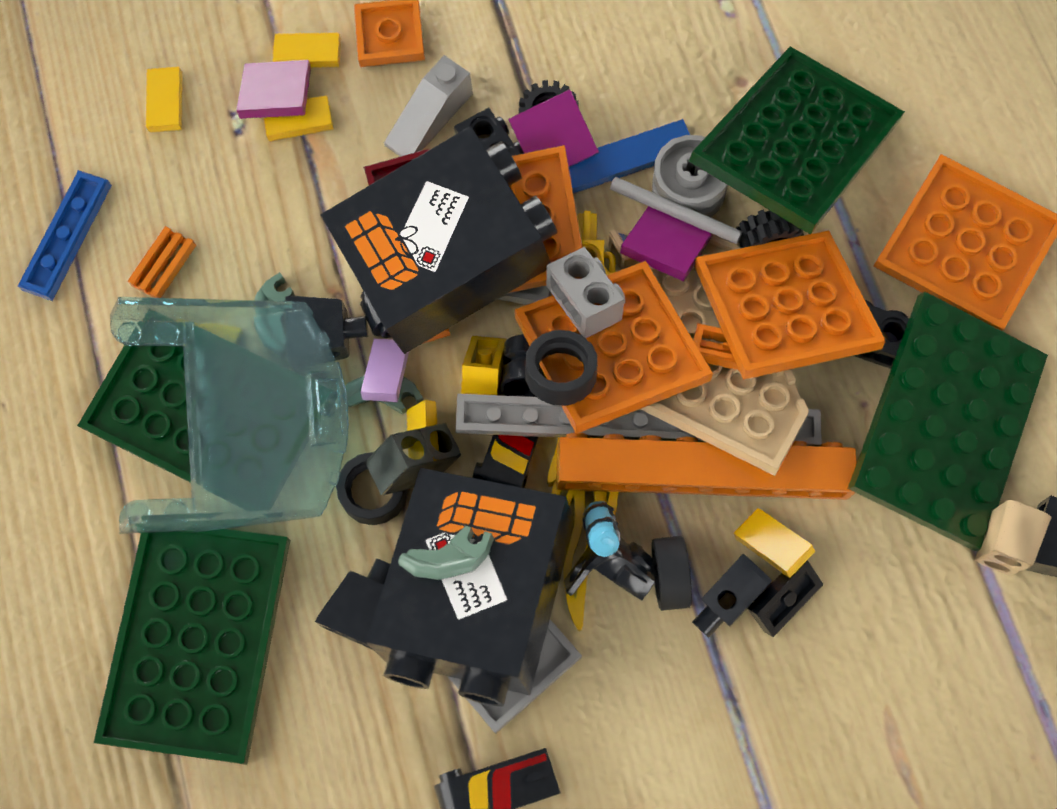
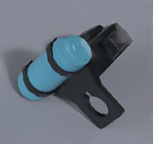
M604 501L592 502L585 508L582 521L586 531L588 547L564 580L566 593L572 596L587 575L595 569L630 594L643 600L655 583L653 559L642 546L635 542L628 544L620 537L618 522L613 513L614 508Z

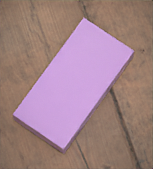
M373 340L361 388L362 400L398 402L409 352L404 354L394 340Z

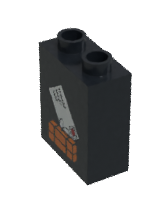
M471 126L320 214L384 328L404 354L547 270V265L551 263L543 241L558 232L549 213L536 195L521 204L519 203L509 186L521 180L522 175L510 152L502 141L485 149Z
M420 468L366 641L387 662L383 676L396 683L419 689H429L433 673L462 679L458 690L460 696L474 702L496 707L504 706L508 690L531 695L575 524L567 497ZM465 526L471 527L474 532L470 541L472 544L481 542L484 531L492 533L494 537L488 556L476 570L470 573L443 580L415 577L398 563L401 554H407L411 549H441L449 544L450 540Z

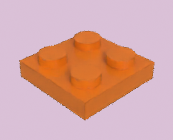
M387 0L354 4L360 67L425 60L419 0Z

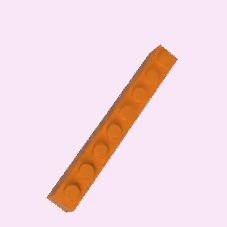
M569 433L566 437H560L557 445L556 490L848 500L856 493L848 489L857 464L856 448L843 447V444L840 442H827L821 444V446H807L805 441H794L777 474L774 476L707 442H698V439L695 437H679L676 441H661V437L655 435L641 436L639 440L625 439V436L620 434H607L603 438H588V435L585 433Z

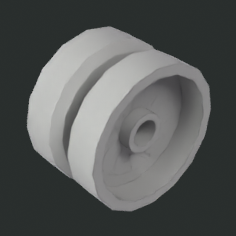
M684 135L672 139L661 148L655 159L652 193L711 218L719 212L725 200L728 185L689 162L692 151L705 137L700 135Z

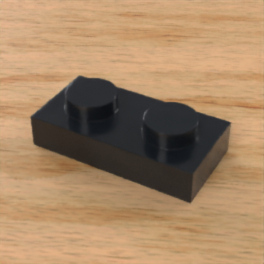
M807 560L790 578L781 573L747 609L761 629L771 637H774L824 584Z

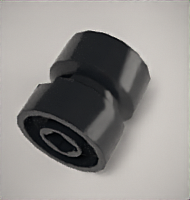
M524 334L512 336L504 343L501 391L505 396L536 397L530 391L526 382V353L530 346ZM539 365L540 374L546 378L542 368Z

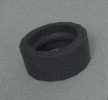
M554 330L539 336L531 343L526 353V382L530 391L538 399L551 405L568 406L583 400L591 393L596 383L597 354L593 345L582 335L569 330ZM556 353L569 354L583 363L584 372L576 380L558 383L548 380L540 374L539 363L545 357Z
M374 452L359 454L349 460L339 472L336 483L338 500L348 515L359 523L368 525L387 523L398 516L406 504L408 489L395 492L387 504L372 510L362 508L356 504L351 493L352 483L358 474L368 470L366 462Z
M673 536L652 539L651 555L655 570L654 585L660 610L690 608L692 604V585L689 559L683 537Z

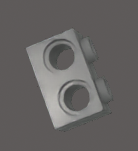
M585 247L547 265L546 286L583 337L588 338L622 320L623 307L626 301L622 289L618 284H612L606 276L601 261L597 257L593 258Z

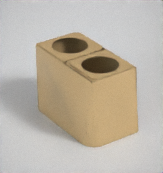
M1005 501L992 510L982 547L977 551L974 560L1008 576L1033 566L1051 516L1018 501Z

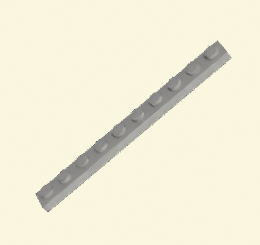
M457 394L456 433L536 437H566L569 433H575L561 405H551L537 397ZM641 409L580 432L587 434L588 438H603L607 434H620L625 436V439L639 440L641 436L646 435L659 436L661 441H676L679 437H695ZM808 409V416L794 441H805L807 446H821V411L818 409ZM697 438V439H698V442H705V441H703V440Z

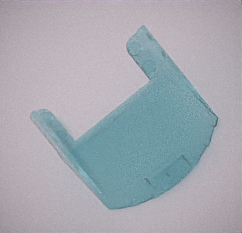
M118 297L110 314L111 333L118 342L127 346H183L192 498L146 499L129 502L124 506L119 515V534L191 530L194 533L314 518L322 515L328 505L334 487L338 484L343 454L347 449L349 428L348 402L339 362H335L329 346L330 339L326 331H321L312 317L313 311L305 302Z

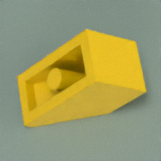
M471 337L462 364L461 394L500 395L501 376L504 367L505 338Z

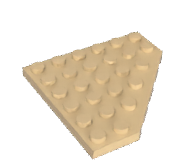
M713 234V237L700 256L739 249V245ZM694 266L684 282L650 267L693 340L697 323L721 328ZM702 338V340H706V341L716 342V343H720V344H723V343H724V342L715 341L714 339ZM708 364L713 372L710 382L641 408V410L774 476L777 474L809 413L805 400L799 396L795 386L796 379L791 369L743 380L739 370Z

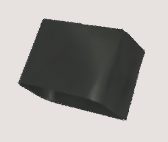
M442 423L391 434L367 459L366 463L380 494L382 495L386 491L384 495L414 488L420 468L440 472L446 471L461 456V453L447 424ZM433 431H436L438 435L439 451L433 447L430 441V434ZM419 441L424 448L423 457L418 460L409 458L403 452V449H408Z

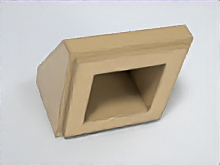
M614 229L609 234L608 248L615 255L621 270L641 263L620 254L621 245L629 234Z

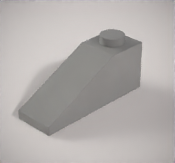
M444 55L423 77L384 141V145L398 156L422 151L473 94L470 72Z

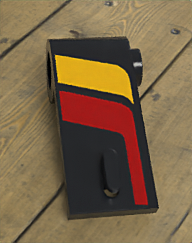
M493 435L483 463H476L472 478L525 488L529 465L539 437Z
M546 748L464 775L461 768L439 775L440 783L434 785L440 809H517L561 793Z

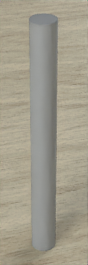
M615 177L611 183L610 190L734 244H737L743 232L618 177Z

